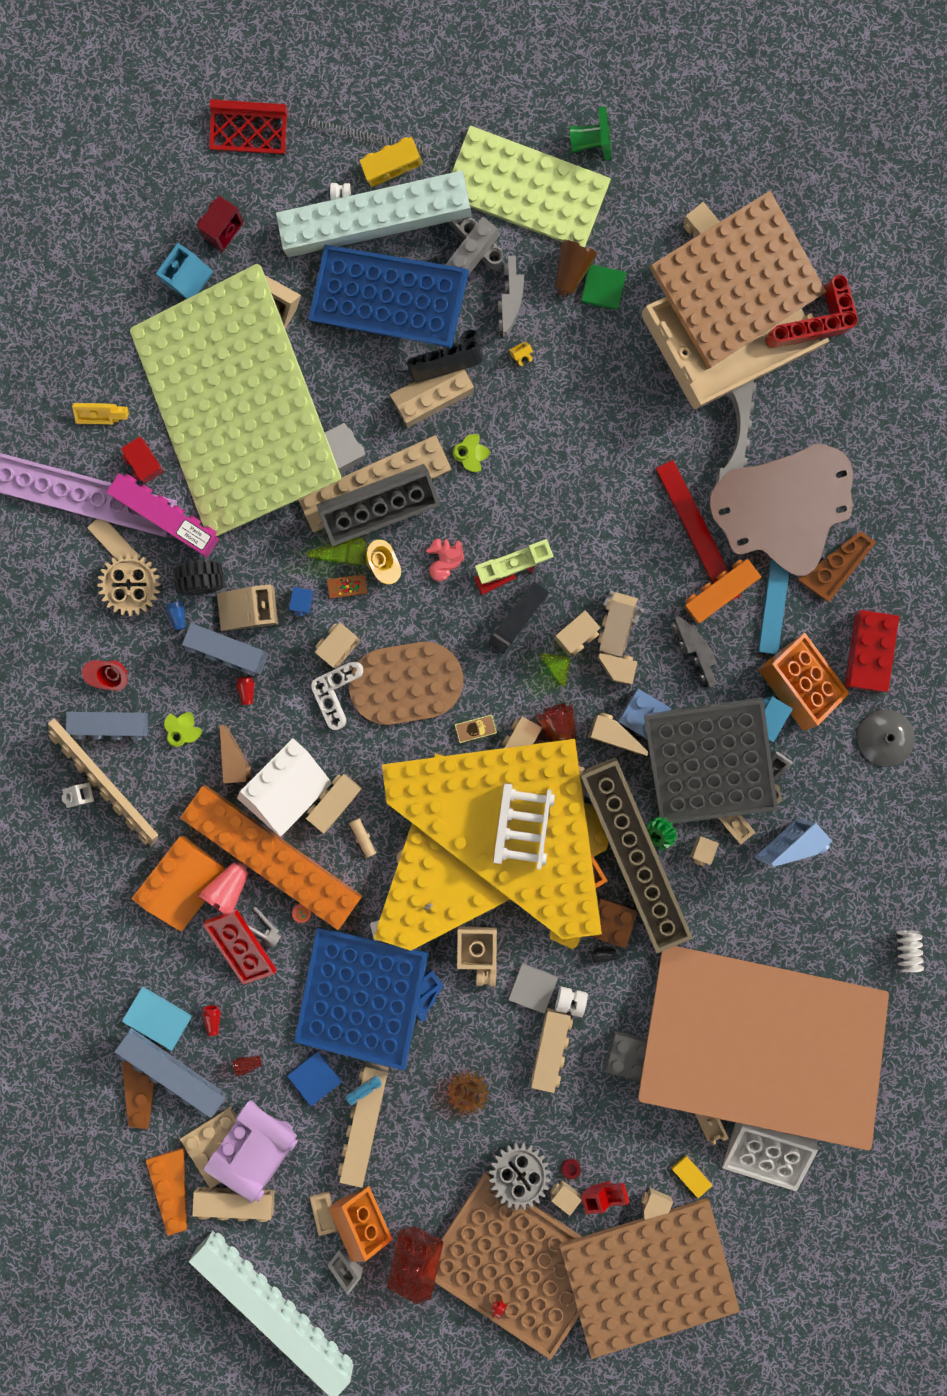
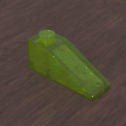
M356 537L335 546L329 544L307 551L306 556L312 559L364 567L368 544L364 542L363 538Z

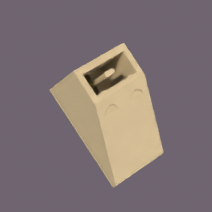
M271 584L217 593L221 631L278 625L275 589Z

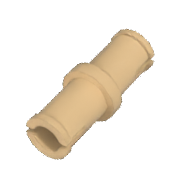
M358 818L350 822L349 825L357 838L355 841L359 843L365 858L376 854L377 852L369 839L370 834L366 833L361 819Z

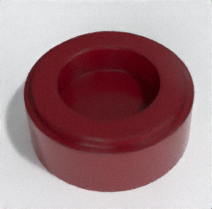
M568 1158L563 1161L561 1171L565 1178L575 1179L580 1175L581 1167L577 1160Z

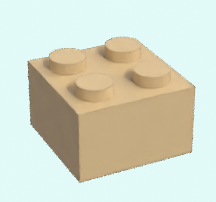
M585 610L554 637V640L568 656L571 653L575 656L584 648L583 643L585 641L590 643L599 635L597 631L600 627Z
M341 623L338 625L334 624L328 631L330 635L325 640L321 639L316 645L317 650L315 651L316 654L335 669L341 665L361 641Z
M458 926L457 969H496L497 928Z

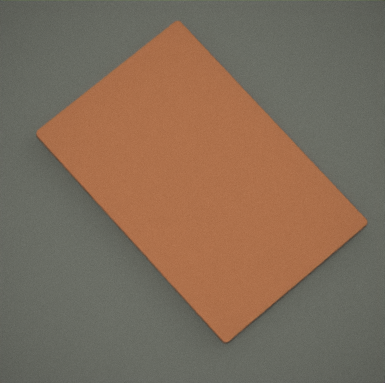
M678 946L661 951L638 1100L647 1104L863 1150H871L889 993L884 990Z

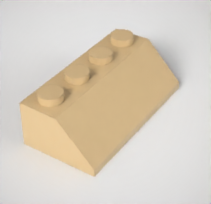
M463 369L422 382H412L390 394V397L406 427L409 428L473 394L474 386Z

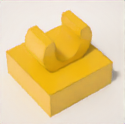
M527 342L509 349L511 357L520 366H523L522 358L525 356L528 361H532L530 353L533 350Z

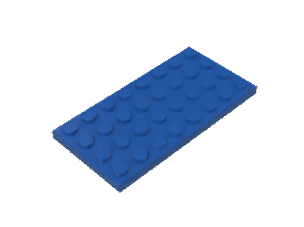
M325 245L308 320L313 323L452 348L469 270Z

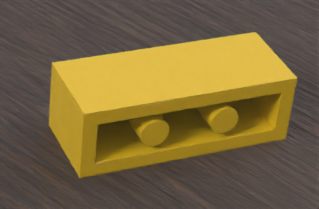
M412 137L402 138L398 143L392 146L387 145L376 153H369L360 160L366 179L371 187L423 165Z

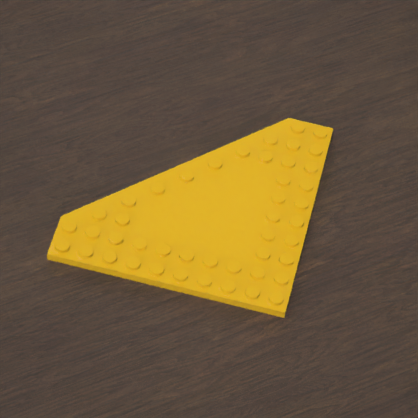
M575 739L382 764L387 804L562 939L602 934ZM504 784L513 785L512 789H516L518 792L547 795V790H552L551 794L555 795L554 806H549L543 853L547 854L546 865H542L541 869H537L538 862L510 858L502 860V864L493 863ZM518 799L510 802V808L513 811L540 815L545 813L546 803ZM518 819L508 820L507 828H510L511 831L542 835L543 823ZM509 838V840H505L504 848H508L511 851L539 854L540 843Z
M435 753L434 758H435V757H442V755H439V754H436V753ZM584 802L590 852L594 857L607 850L609 841L594 806ZM412 823L374 939L411 951L510 900V898ZM430 903L433 904V907L424 910V906Z

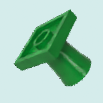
M606 106L598 107L600 124L570 125L572 153L602 146L604 160H612Z

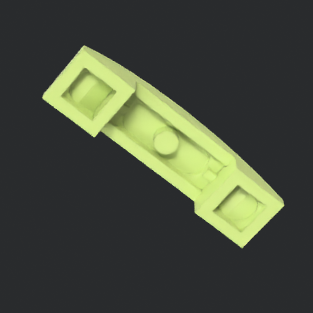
M547 539L522 550L476 565L475 568L481 584H485L533 567L554 556Z

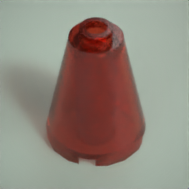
M565 703L557 704L546 708V713L542 715L540 712L536 714V718L550 742L575 739L577 750L574 707L572 703H569V706H566Z

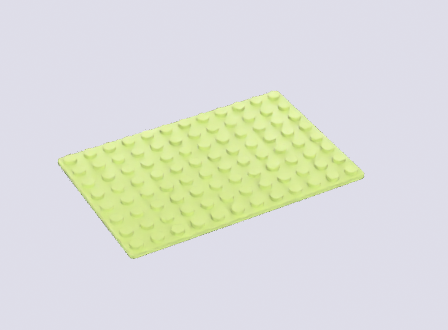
M255 264L130 329L204 528L209 526L217 532L215 535L219 536L341 480L336 461L264 272L259 264Z

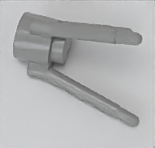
M254 907L253 910L271 931L266 930L263 934L251 926L248 927L254 934L261 937V939L256 938L261 945L273 949L281 938L277 934L279 930Z

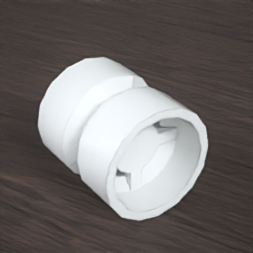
M561 986L557 996L555 1011L565 1014L569 1011L573 1016L583 1017L588 993L578 990L572 992V989Z

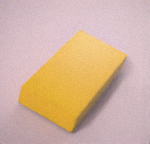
M687 1155L683 1156L671 1167L698 1199L713 1186Z

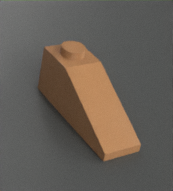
M220 725L223 783L248 782L249 778L252 777V767L248 766L247 759L227 725Z

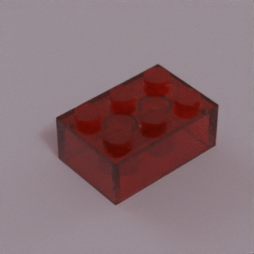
M415 1226L400 1229L387 1288L415 1304L431 1300L444 1241Z

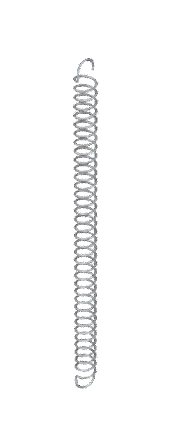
M301 118V119H305V118ZM310 118L308 119V126H309V120H310ZM300 119V122H301V119ZM312 119V122H313V119ZM315 120V128H316V120ZM319 120V123H320V120ZM322 121V130L324 131V129H323V121ZM301 122V123H302V122ZM326 122V124H325V129H326L327 122ZM329 123V131H330V123ZM318 124V127H319V124ZM334 124L332 125V131H333V126H334ZM312 125V128H314L313 125ZM336 125V133H337V125ZM309 126V127H310V126ZM339 126V133H340V127H341V126ZM343 126V135H345V134H344V126ZM346 127V135H347V127ZM316 128V129H317V128ZM319 128V130H320L321 128ZM350 128V131H351V128ZM353 129V137H354V129ZM357 129V132H358V129ZM326 130V131H328V130ZM360 130V139H362V138H361V130ZM330 131V132H331V131ZM364 131V133H365V131ZM333 132V133H334V132ZM367 132V141H369V140H368V132ZM337 133V134H338V133ZM340 133V135H341V133ZM356 133V136H357V133ZM363 133V138H364V133ZM371 133V134H372V133ZM350 134V137H352L351 134ZM370 134V140H371V134ZM374 134V142H376V141H375V134ZM347 135V136H348V135ZM377 135V142H378V135ZM381 135V144H383V143H382V135ZM384 136V144H385V136ZM354 137V138H355V137ZM357 137V139H358L359 137ZM388 137V139H387L388 141H389V137ZM391 138V146H392V138ZM395 138L394 142H396V138ZM364 139V140H366V139ZM398 139V142H399V139ZM371 141V142H372V141ZM378 142V143H379V142ZM388 143V145H389V143ZM394 143V144H395V143ZM385 144V145H386V144ZM419 144V147H418V148H419V153H421V152H420V144ZM422 145V153H423V145ZM426 146L425 149H426V155H427L428 153H427V146ZM429 147V155H430V147ZM433 150V151H436V150ZM436 151V152H438V151ZM439 152L437 154H439ZM423 153V154H424V153ZM430 155V156H431V155Z

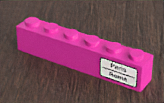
M120 473L117 475L106 493L208 558L220 539L215 535L217 532L209 526L206 528L200 526L201 521L192 515L189 518L183 515L185 511L176 505L174 507L167 504L168 500L161 495L157 497L152 495L153 490L144 484L141 487L135 484L137 480L126 474L123 476Z

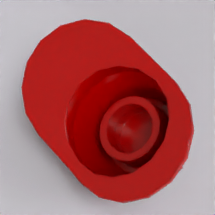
M92 660L83 666L82 676L90 686L112 691H119L127 686L128 670L116 660L107 662Z

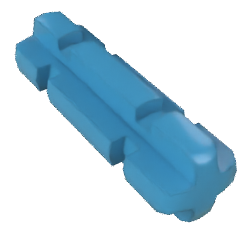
M375 1076L370 1079V1082L367 1081L355 1089L354 1092L349 1093L346 1096L347 1102L353 1105L358 1102V1099L361 1100L373 1092V1089L379 1088L382 1085L380 1078Z

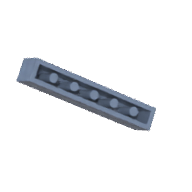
M130 1028L115 1049L116 1056L120 1060L133 1064L132 1067L136 1071L149 1075V1079L152 1082L165 1086V1090L168 1093L178 1095L184 1104L197 1108V1112L204 1117L209 1116L212 1118L226 1098L225 1092L132 1028Z

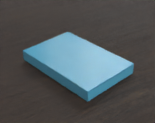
M142 987L122 1022L172 1051L191 1020L192 1015Z

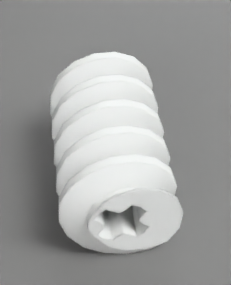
M898 931L897 934L903 936V938L897 939V942L903 943V946L897 947L898 950L903 951V954L898 955L899 958L904 959V961L898 963V965L904 967L900 971H923L924 967L919 964L923 963L924 960L918 957L923 955V951L918 949L923 947V943L918 941L922 939V935L918 934V931Z

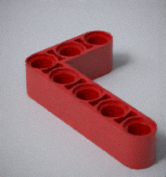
M836 275L824 285L827 291L824 294L830 315L777 325L766 335L765 341L767 345L771 348H778L845 334L855 327L858 323V317L846 277Z

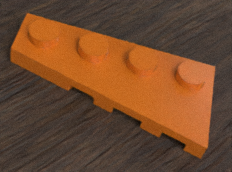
M180 1148L146 1159L167 1236L185 1231L188 1228L184 1148Z

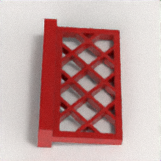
M210 99V150L285 155L288 117L286 104ZM216 115H222L228 120L220 128L215 123ZM237 117H243L246 123L238 129L232 121ZM256 118H262L265 124L256 130L251 122ZM275 119H282V127L275 131L270 123ZM229 124L236 129V132L230 138L223 133V130ZM250 125L255 133L247 140L241 132ZM268 126L274 134L266 141L260 133ZM220 133L227 140L222 145H214L215 138ZM240 134L246 142L237 147L231 141ZM259 136L264 141V144L259 148H254L250 142ZM278 137L281 141V149H273L269 143Z

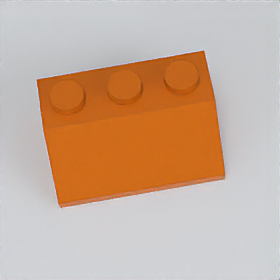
M369 1186L339 1199L328 1207L351 1262L367 1261L393 1240Z

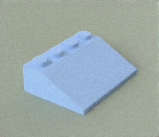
M796 819L757 854L755 858L758 861L775 867L818 855L819 853L823 854L829 849V844L832 840L817 823Z

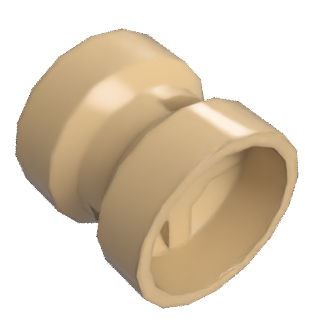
M477 969L476 986L487 984L490 987H496V969Z

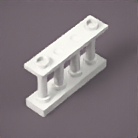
M504 784L493 863L502 864V860L510 858L538 862L537 869H541L542 865H546L547 854L543 853L549 806H554L555 795L551 794L552 790H547V795L518 792L516 789H512L513 785ZM518 799L546 803L545 813L540 815L513 811L510 808V802ZM518 819L543 823L542 835L511 831L510 828H507L508 820ZM511 838L539 842V854L508 850V848H504L505 840Z

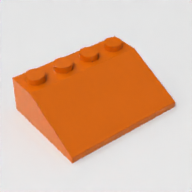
M806 633L801 634L758 669L781 702L793 708L790 714L803 731L818 726L849 695L848 690Z
M180 836L131 899L146 911L182 932L205 903L204 900L198 897L200 892L226 868L187 837Z

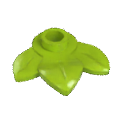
M478 434L466 436L462 443L457 444L453 448L454 459L462 462L465 469L471 472H480V461L485 460L491 454L487 447L479 444L480 437ZM464 450L466 454L460 456L458 452Z
M186 712L178 718L169 714L165 719L164 726L168 732L167 741L171 746L180 747L185 742L192 743L202 734V729L193 727L194 716L192 712ZM175 734L180 735L179 741L174 740Z

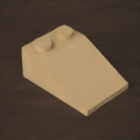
M600 713V715L594 716L588 738L647 756L648 751L617 721L612 720V715Z

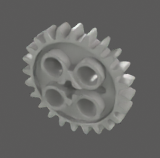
M513 1143V1149L506 1145V1152L500 1149L499 1153L501 1156L494 1155L496 1163H490L494 1168L488 1171L489 1174L493 1175V1178L488 1179V1182L494 1184L490 1187V1190L497 1191L494 1194L495 1198L501 1196L499 1203L503 1204L507 1201V1208H510L512 1204L514 1210H518L519 1205L522 1210H525L526 1204L533 1208L532 1201L540 1203L538 1196L545 1197V1194L542 1192L543 1189L549 1190L545 1185V1182L551 1181V1179L546 1178V1175L551 1173V1171L545 1170L549 1163H542L545 1156H537L539 1153L538 1149L532 1152V1145H529L527 1149H525V1143H521L519 1148L517 1143ZM520 1156L525 1159V1164L521 1168L517 1165V1159ZM509 1161H511L517 1172L522 1173L521 1178L529 1186L530 1191H527L526 1186L521 1180H516L518 1175L509 1166ZM504 1169H508L510 1172V1177L507 1180L502 1178ZM532 1172H534L537 1177L535 1183L533 1184L529 1182V1175ZM519 1185L522 1192L516 1197L514 1195V1188Z

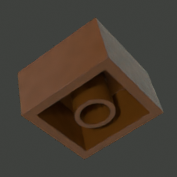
M598 897L597 903L602 934L589 937L626 948L638 911L635 908Z

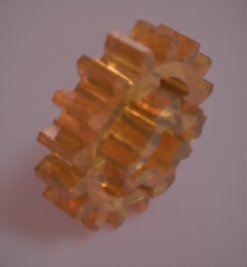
M469 1070L466 1071L464 1076L459 1072L458 1079L453 1076L454 1084H448V1087L452 1090L447 1091V1095L452 1096L448 1102H454L453 1109L460 1108V1114L466 1110L467 1115H470V1110H473L476 1114L478 1107L483 1109L484 1105L482 1102L487 1103L488 1098L485 1095H489V1090L485 1089L488 1087L487 1082L482 1083L483 1076L477 1078V1072L470 1075ZM460 1084V1091L455 1093L456 1087ZM465 1087L471 1092V1099L470 1096L465 1094ZM481 1092V1096L479 1100L476 1102V1095L480 1094Z

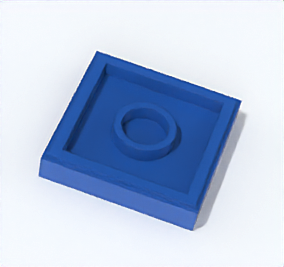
M319 1051L287 1075L310 1106L314 1105L342 1082Z

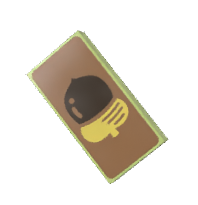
M492 715L455 724L460 743L497 733Z

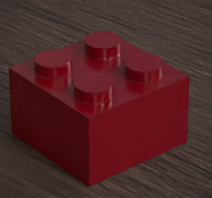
M218 195L216 200L211 201L206 214L199 218L197 228L204 241L223 253L244 221L239 209Z

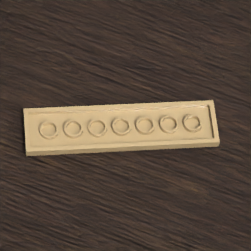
M437 436L430 437L342 477L339 482L299 499L313 533L325 528L316 504L421 464H425L431 479L452 471Z
M55 718L48 723V732L52 742L61 745L63 754L68 759L71 757L74 760V766L80 773H86L88 782L93 787L97 786L100 789V795L106 802L111 801L114 805L112 807L119 816L123 815L126 818L125 823L127 826L139 833L138 837L145 845L148 843L152 846L157 842L158 834Z

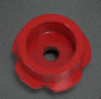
M496 1300L491 1309V1312L494 1313L492 1318L495 1316L500 1320L508 1306L503 1302L504 1300L500 1302Z

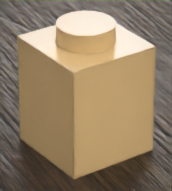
M697 836L690 857L694 859V863L705 866V863L711 865L719 843Z
M563 1180L559 1184L555 1183L550 1191L551 1201L569 1216L582 1201L581 1194Z

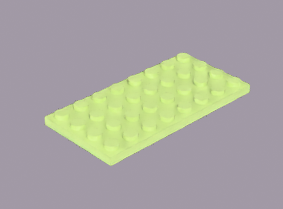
M470 126L452 171L453 173L463 170L471 208L561 242L563 239L580 243V246L583 247L586 246L611 181L609 177Z

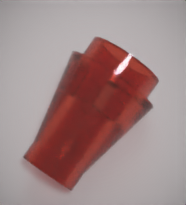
M260 1055L237 1057V1060L232 1061L236 1076L241 1075L242 1077L262 1067Z

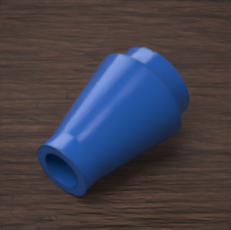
M182 602L166 604L167 609L165 610L174 626V630L186 628L184 605L182 606Z

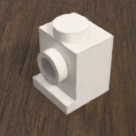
M90 783L62 789V801L66 804L67 808L94 801ZM79 789H83L85 797L84 800H82Z

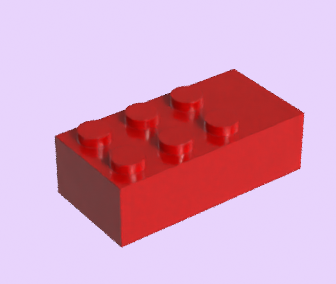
M866 610L855 612L845 687L880 693L889 692L899 623L898 615Z

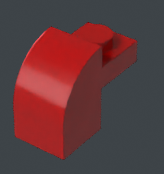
M606 1181L589 1187L581 1194L586 1214H601L609 1206H622L630 1202L625 1183L611 1184L610 1181Z

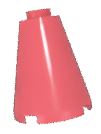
M239 861L237 864L232 863L205 887L198 897L223 914L233 911L249 873L246 871L248 867Z

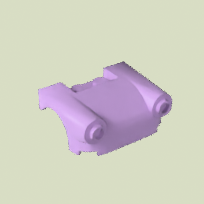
M251 1100L247 1102L237 1117V1121L203 1170L251 1203L255 1200L259 1202L265 1193L262 1189L270 1181L289 1150L292 1151L298 1143V1140H296L297 1135L293 1132V1127L287 1121H279L269 1116Z

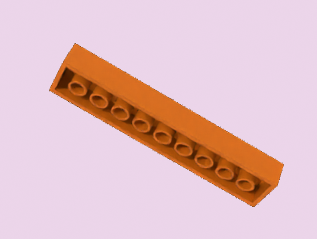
M207 785L201 787L180 817L337 930L340 929L362 897L361 894Z

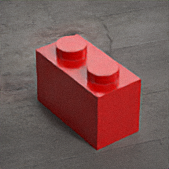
M141 436L121 448L124 453L122 458L127 465L131 464L133 467L132 474L137 481L141 480L146 484L164 473V470Z

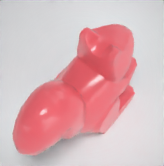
M435 539L430 548L426 550L428 554L439 555V560L433 562L429 568L431 578L437 582L446 580L450 576V570L457 568L464 561L462 543L459 540L456 541L454 546H450L447 539H445L444 545L440 539Z

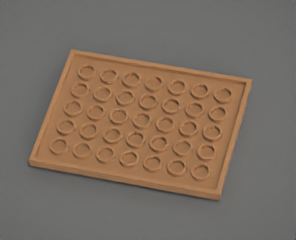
M768 191L649 266L708 369L827 292L771 191Z
M484 1172L421 1268L420 1273L551 1360L579 1317L559 1244L583 1236L535 1204H533V1208L526 1204L525 1210H522L519 1205L518 1210H514L513 1204L510 1208L506 1207L507 1201L503 1204L499 1203L501 1196L494 1197L497 1191L490 1190V1187L494 1184L488 1182V1179L493 1178V1176ZM514 1191V1195L516 1197L520 1195ZM496 1300L499 1302L504 1300L503 1302L508 1305L500 1320L495 1316L492 1318L494 1313L491 1312V1309Z
M708 1198L670 1209L668 1214L647 1220L641 1218L559 1244L591 1359L740 1312Z

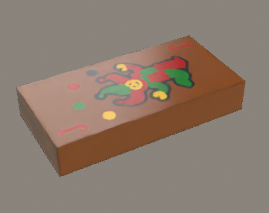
M365 574L327 579L330 599L368 594Z

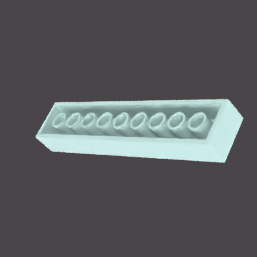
M463 170L276 213L282 248L287 257L324 250L325 245L339 247L446 223L451 220L472 217Z
M212 1231L196 1248L189 1263L328 1396H338L350 1383L353 1370L351 1358L346 1354L340 1353L338 1346L333 1341L329 1342L324 1337V1333L320 1328H314L305 1314H300L296 1311L295 1305L290 1300L286 1301L278 1288H272L267 1283V1278L263 1274H258L253 1270V1265L248 1260L244 1261L239 1256V1252L235 1247H229L220 1233Z

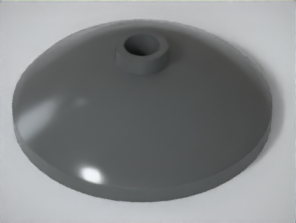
M886 709L878 710L869 714L861 722L857 733V743L860 752L869 762L882 767H891L902 763L911 754L915 743V734L911 723L901 713ZM889 734L892 736V741L890 742L887 740Z

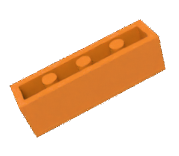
M740 559L732 565V571L729 573L724 571L717 576L718 581L712 585L709 582L701 588V594L698 596L693 594L685 600L687 604L684 606V609L697 625L761 578V575L748 559L744 562Z

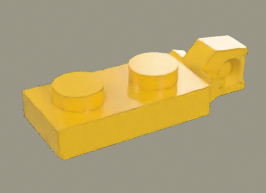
M73 403L72 406L76 424H114V422H119V420H127L129 415L128 407H117L116 404Z

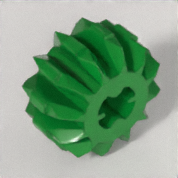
M660 816L656 817L646 825L654 848H660L662 851L673 846L678 837L676 834L677 829L672 827L673 822L669 823L667 817L663 819Z

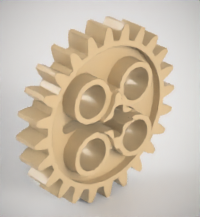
M130 554L126 555V559L119 555V561L111 558L113 564L105 563L108 569H101L104 576H98L100 580H103V583L97 584L98 587H103V590L99 592V594H105L102 601H109L108 608L115 606L113 612L121 609V615H125L126 611H128L129 616L133 615V611L140 615V609L147 612L146 606L153 607L154 605L151 601H158V598L154 596L155 593H161V591L156 589L157 586L162 585L156 582L160 578L159 575H154L157 568L150 569L152 562L145 564V557L138 561L139 557L136 554L133 559ZM118 570H122L124 573V578L121 581L115 578V573ZM142 570L144 577L138 581L134 576L135 572ZM129 580L132 583H147V586H132L130 590L129 587H113L112 585L113 583H129ZM119 589H122L125 593V597L122 600L116 597V592ZM138 589L144 591V597L141 600H138L135 596V592Z

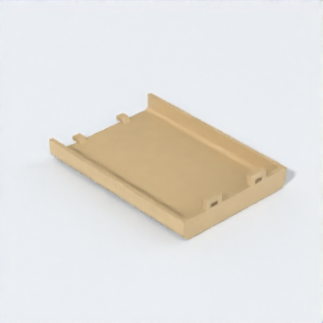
M666 297L647 305L642 311L644 322L694 409H698L829 342V339L826 338L822 341L818 339L771 348L767 345L765 337L774 328L772 327L708 369ZM801 308L777 325L814 317L812 313L805 315Z

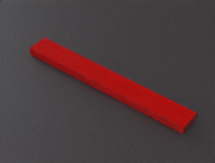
M674 460L657 467L656 471L712 584L718 581L717 576L724 571L727 573L729 571ZM738 594V595H737L736 597H734L732 600H734V599L740 597L741 595Z

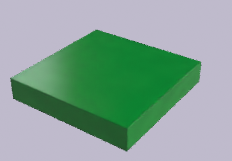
M591 265L587 273L581 303L618 310L626 272Z

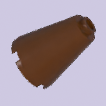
M562 240L555 289L558 290L557 294L568 297L569 294L573 295L596 259L597 252L587 246H580V243Z

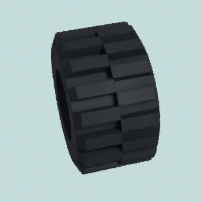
M199 561L181 564L173 568L175 590L178 594H208L220 591L225 587L221 563Z

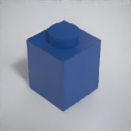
M293 587L289 610L294 612L293 615L305 617V614L311 613L314 592L308 589Z

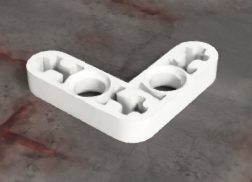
M358 662L347 663L316 678L312 682V691L327 725L332 730L341 729L346 724V717L334 690L362 676L363 666ZM352 667L357 668L355 674L346 675L345 672L351 671ZM335 673L341 675L342 680L339 684L333 680ZM320 683L325 685L322 689H318ZM329 693V695L321 697L322 694ZM327 698H330L333 701V706L331 709H328L325 706V700ZM335 710L337 711L336 713H333V714H331V715H329V713H328V712H332V711H335ZM335 718H339V719H340V721L338 722V724H334V723H333V721L335 720Z

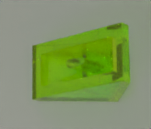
M547 653L541 654L540 658L560 686L566 685L570 657Z

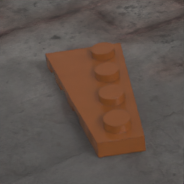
M860 531L835 552L827 556L811 573L800 577L797 581L829 603L872 549L876 541Z
M122 1061L128 1127L148 1129L155 1083L149 1079V1075L136 1071L132 1067L133 1064L128 1061Z

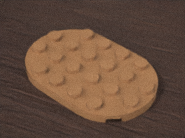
M418 642L377 649L366 654L358 661L363 666L362 676L349 683L350 697L358 712L372 722L391 725L433 718L446 713L454 706L461 695L463 672L457 658L447 648L432 642ZM356 667L353 669L351 674H355V672L357 671Z

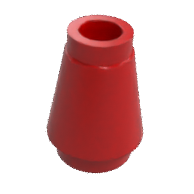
M252 676L237 678V683H235L242 705L253 704L255 681H253Z
M216 1005L206 1006L201 1014L207 1035H218L221 1011Z

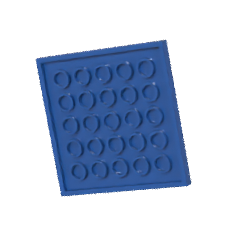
M318 927L294 1042L405 1070L429 953L415 949L410 951L386 942Z

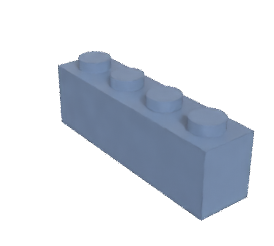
M66 712V732L72 735V739H84V735H92L91 739H103V736H111L112 740H123V736H130V740H142V736H147L148 713Z

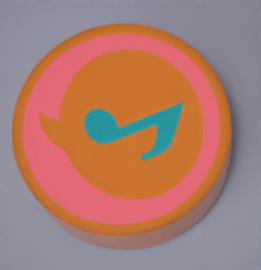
M297 904L292 910V917L298 923H305L311 918L312 911L302 904Z

